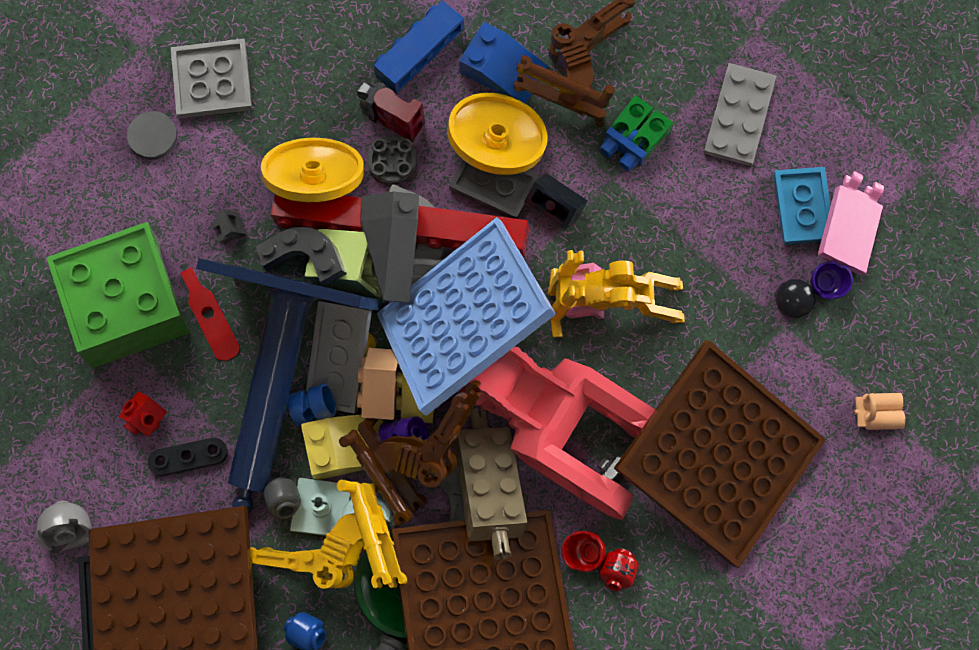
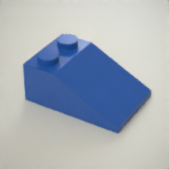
M486 22L482 23L459 60V69L462 75L500 94L520 100L525 104L532 93L525 90L518 92L513 89L514 82L517 81L519 74L516 68L517 64L520 63L521 56H528L532 63L546 69L548 65L507 33ZM527 76V77H529V78H531V79L536 80V81L539 82V80L534 79V78H532V77H530V76Z

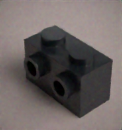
M546 173L534 182L524 202L566 230L578 220L588 200Z

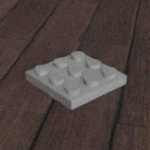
M245 39L171 47L175 105L178 119L252 110Z

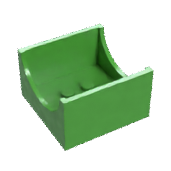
M148 222L46 257L77 353L91 369L190 333L169 280L160 251L161 246Z

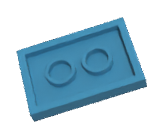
M825 167L774 171L773 178L783 245L821 242L831 206Z

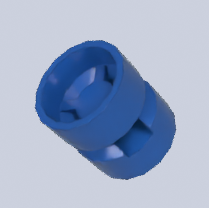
M325 383L309 388L308 392L302 390L289 394L287 401L288 409L292 420L299 427L303 423L315 421L316 418L321 420L336 414V403L333 393Z

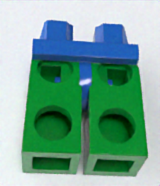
M635 95L612 126L606 131L605 140L600 152L611 159L619 150L624 154L619 161V165L625 171L630 172L637 165L642 166L662 140L672 132L674 122L657 110L652 113L653 107Z

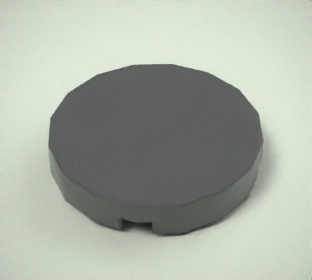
M147 111L131 121L127 129V141L131 150L137 156L157 160L165 157L174 149L178 132L174 122L166 114L158 111Z

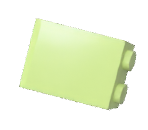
M318 229L337 247L347 274L324 286L320 283L313 261L310 258L306 265L305 277L319 286L381 300L382 297L374 273L375 268L372 257L368 252L365 233Z

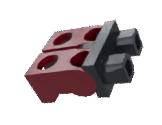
M365 81L357 92V96L361 98L360 108L368 112L369 120L375 123L379 120L383 126L413 142L425 124L422 102L413 99L409 104L398 98L391 89L386 88V85L380 81L376 86Z

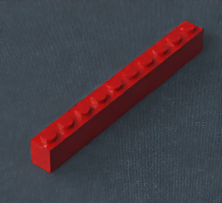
M276 194L274 196L270 215L279 227L290 229L292 226L316 230L330 229L364 232L360 224L361 198L342 196L321 202H299L280 197ZM419 206L416 243L425 244L432 249L446 247L455 251L498 217L503 222L524 258L529 225L528 220Z

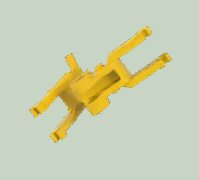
M573 250L567 251V259L558 269H551L548 294L556 296V301L552 305L556 314L549 319L553 338L563 337L561 319L572 307L589 306L599 311L614 307L632 310L636 307L644 316L668 320L671 323L685 322L682 311L657 306L654 300V286L669 290H683L680 278L652 272L636 276L634 275L632 262L615 261L609 264V270L600 269V271L589 272V274L585 273V280H571V276L576 274L577 268L584 262V252L573 253Z
M346 480L338 481L337 489L350 493L355 514H347L341 517L330 533L326 534L327 537L324 539V545H322L321 549L288 552L274 550L271 547H262L259 550L250 547L252 564L289 568L292 571L310 572L313 574L315 584L323 589L349 587L355 577L352 566H357V560H359V555L363 549L366 550L372 569L371 583L374 588H381L382 583L390 588H396L397 578L399 584L407 583L406 575L400 570L393 547L395 544L391 540L381 505L378 504L375 494L377 493V488L373 483L360 484Z

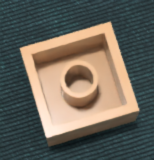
M369 348L367 357L362 358L361 367H359L358 383H361V388L357 398V408H362V418L394 420L397 395L399 394L397 376L400 365L393 349Z

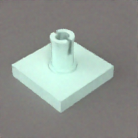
M299 478L297 488L301 498V506L292 516L290 531L326 536L341 519L343 509L347 502L350 501V493L339 491L336 482Z

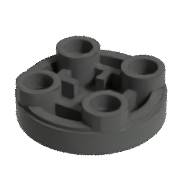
M398 136L375 139L367 155L368 169L371 175L383 184L396 185L407 181L414 174L417 167V154L411 141Z

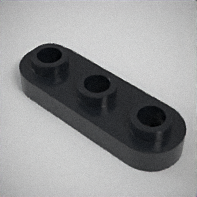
M208 438L157 449L150 454L148 467L157 476H167L215 466L225 461L228 449L226 444L219 438ZM211 447L218 448L216 454H209V450ZM186 452H191L192 454L189 460H183V455ZM162 457L165 458V463L158 466L157 460Z

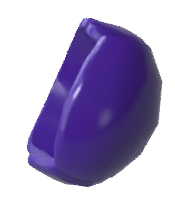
M828 261L819 264L813 270L810 283L816 295L825 300H835L844 297L851 290L853 277L848 267L842 266L836 261Z

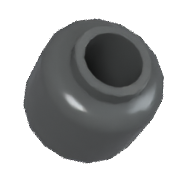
M275 478L264 488L263 497L267 510L275 517L289 518L301 506L298 488L291 479Z

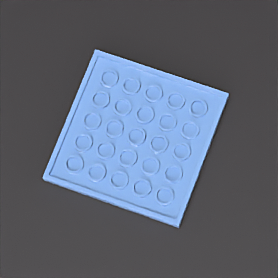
M498 217L411 285L409 303L390 302L377 313L419 411L425 416L556 314L506 227Z

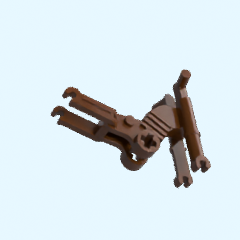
M614 0L576 29L565 23L556 25L552 32L548 55L553 62L557 63L556 67L559 69L560 74L557 71L553 72L534 64L528 56L522 55L520 63L517 64L516 71L519 74L517 81L514 82L513 89L518 92L525 90L545 99L546 102L550 101L580 115L589 116L595 119L598 127H603L607 112L602 108L609 106L615 88L612 85H607L602 93L591 88L594 76L591 63L592 58L589 57V53L597 44L630 23L631 13L626 12L625 18L621 17V13L634 7L636 0ZM559 34H561L562 36L568 35V39L563 38V37H558V35H559ZM527 76H530V77H532V78H534V79H537V80H539V81H541V82H543V83H540V82H538V81H536V80H533V79H531V78H529V77H527Z
M472 381L466 386L465 393H459L452 399L451 407L438 429L427 440H422L420 437L416 438L413 435L412 437L391 436L383 442L373 428L379 420L374 418H366L358 425V432L351 430L347 435L339 439L340 446H351L357 455V460L377 488L376 491L378 494H381L393 512V520L398 527L413 518L411 511L415 512L419 507L422 508L427 504L426 497L417 493L407 476H412L414 479L418 477L423 485L433 488L438 486L456 468L457 457L451 451V446L460 435V430L479 397L482 396V392L474 391V389L481 385L480 381ZM430 470L434 473V478L429 476L431 473ZM386 473L390 476L389 480L385 475ZM392 481L394 482V484L396 485V487L408 503L410 510L406 507V505L404 504V502L392 486Z

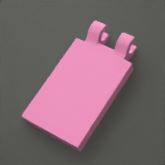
M854 171L852 177L845 176L843 186L840 185L835 188L818 255L829 261H836L858 275H863L867 271L883 208L877 201L883 193L884 186L874 182L873 187L866 186L863 193L857 190L862 182L863 175Z

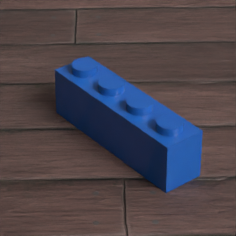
M443 0L437 6L433 5L420 22L416 21L403 38H398L386 54H381L374 63L375 75L397 94L464 29V18Z

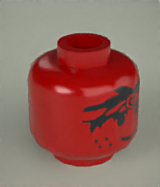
M615 549L606 554L600 570V577L610 590L621 591V589H628L634 583L639 564L634 554L630 551Z

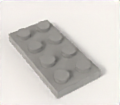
M728 63L704 154L748 166L753 165L777 75Z
M320 300L317 307L306 391L308 392L311 387L325 383L333 393L336 410L355 414L358 411L357 398L361 388V383H358L359 367H361L362 358L366 354L372 309Z

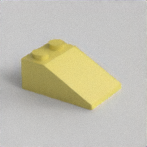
M362 414L325 418L301 424L310 470L314 480H322L364 470L351 446L342 447L339 444V439L347 435L351 430L358 432V425L366 419L362 418ZM379 419L373 426L377 434L383 419Z

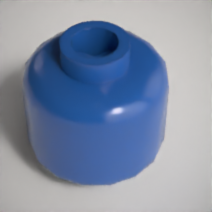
M299 612L294 617H290L284 626L287 643L299 650H318L326 639L327 632L323 621L306 612Z

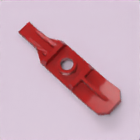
M192 267L181 272L180 274L189 289L188 304L216 358L227 361L237 356L240 346L213 293L201 286ZM207 310H211L214 313L210 319L204 317V313Z

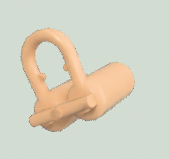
M901 393L864 394L862 397H855L856 410H854V414L857 415L858 427H865L867 430L904 429L905 414L902 411L903 396Z

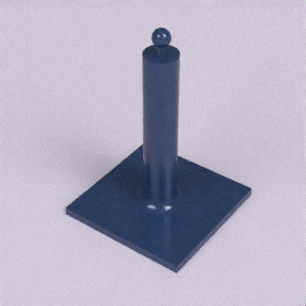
M198 258L196 267L198 270L265 285L271 294L227 482L240 488L238 496L232 502V507L246 506L249 514L253 509L252 492H264V488L269 482L311 304L317 299H325L358 308L380 311L384 301Z

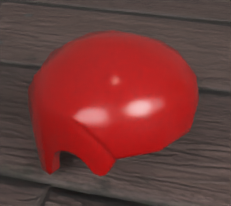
M574 532L566 537L562 545V558L566 565L573 570L592 572L602 565L606 557L604 542L593 532ZM578 552L580 553L581 559H578Z

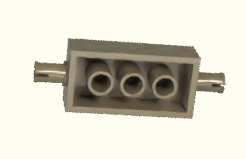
M475 408L470 413L473 429L460 430V435L453 445L454 454L457 457V472L468 541L492 540L494 559L500 560V554H502V559L505 560L511 557L508 539L522 538L527 525L515 454L510 450L512 436L510 427L488 428L486 410L480 408V414H478V408Z

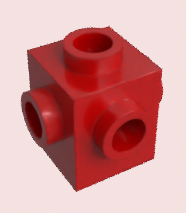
M138 391L132 399L125 403L118 417L126 422L123 427L137 436L140 432L148 437L159 427L160 421L167 411L149 396Z

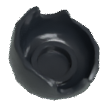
M789 279L781 283L774 295L778 309L786 316L792 318H800L809 314L815 305V295L812 287L801 279Z

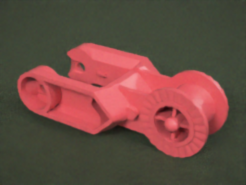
M513 347L503 357L499 358L469 382L471 383L475 380L481 382V385L474 389L476 392H482V396L479 397L475 405L489 411L491 414L503 417L509 421L508 425L515 429L510 450L519 459L604 514L618 520L624 518L631 505L633 495L618 483L595 472L562 449L587 406H590L621 426L634 438H636L653 414L654 408L590 367L569 359H563L550 371L547 368L537 366V363H534L533 359L529 358L527 353L522 352L519 347ZM469 383L463 386L458 393H465V388Z

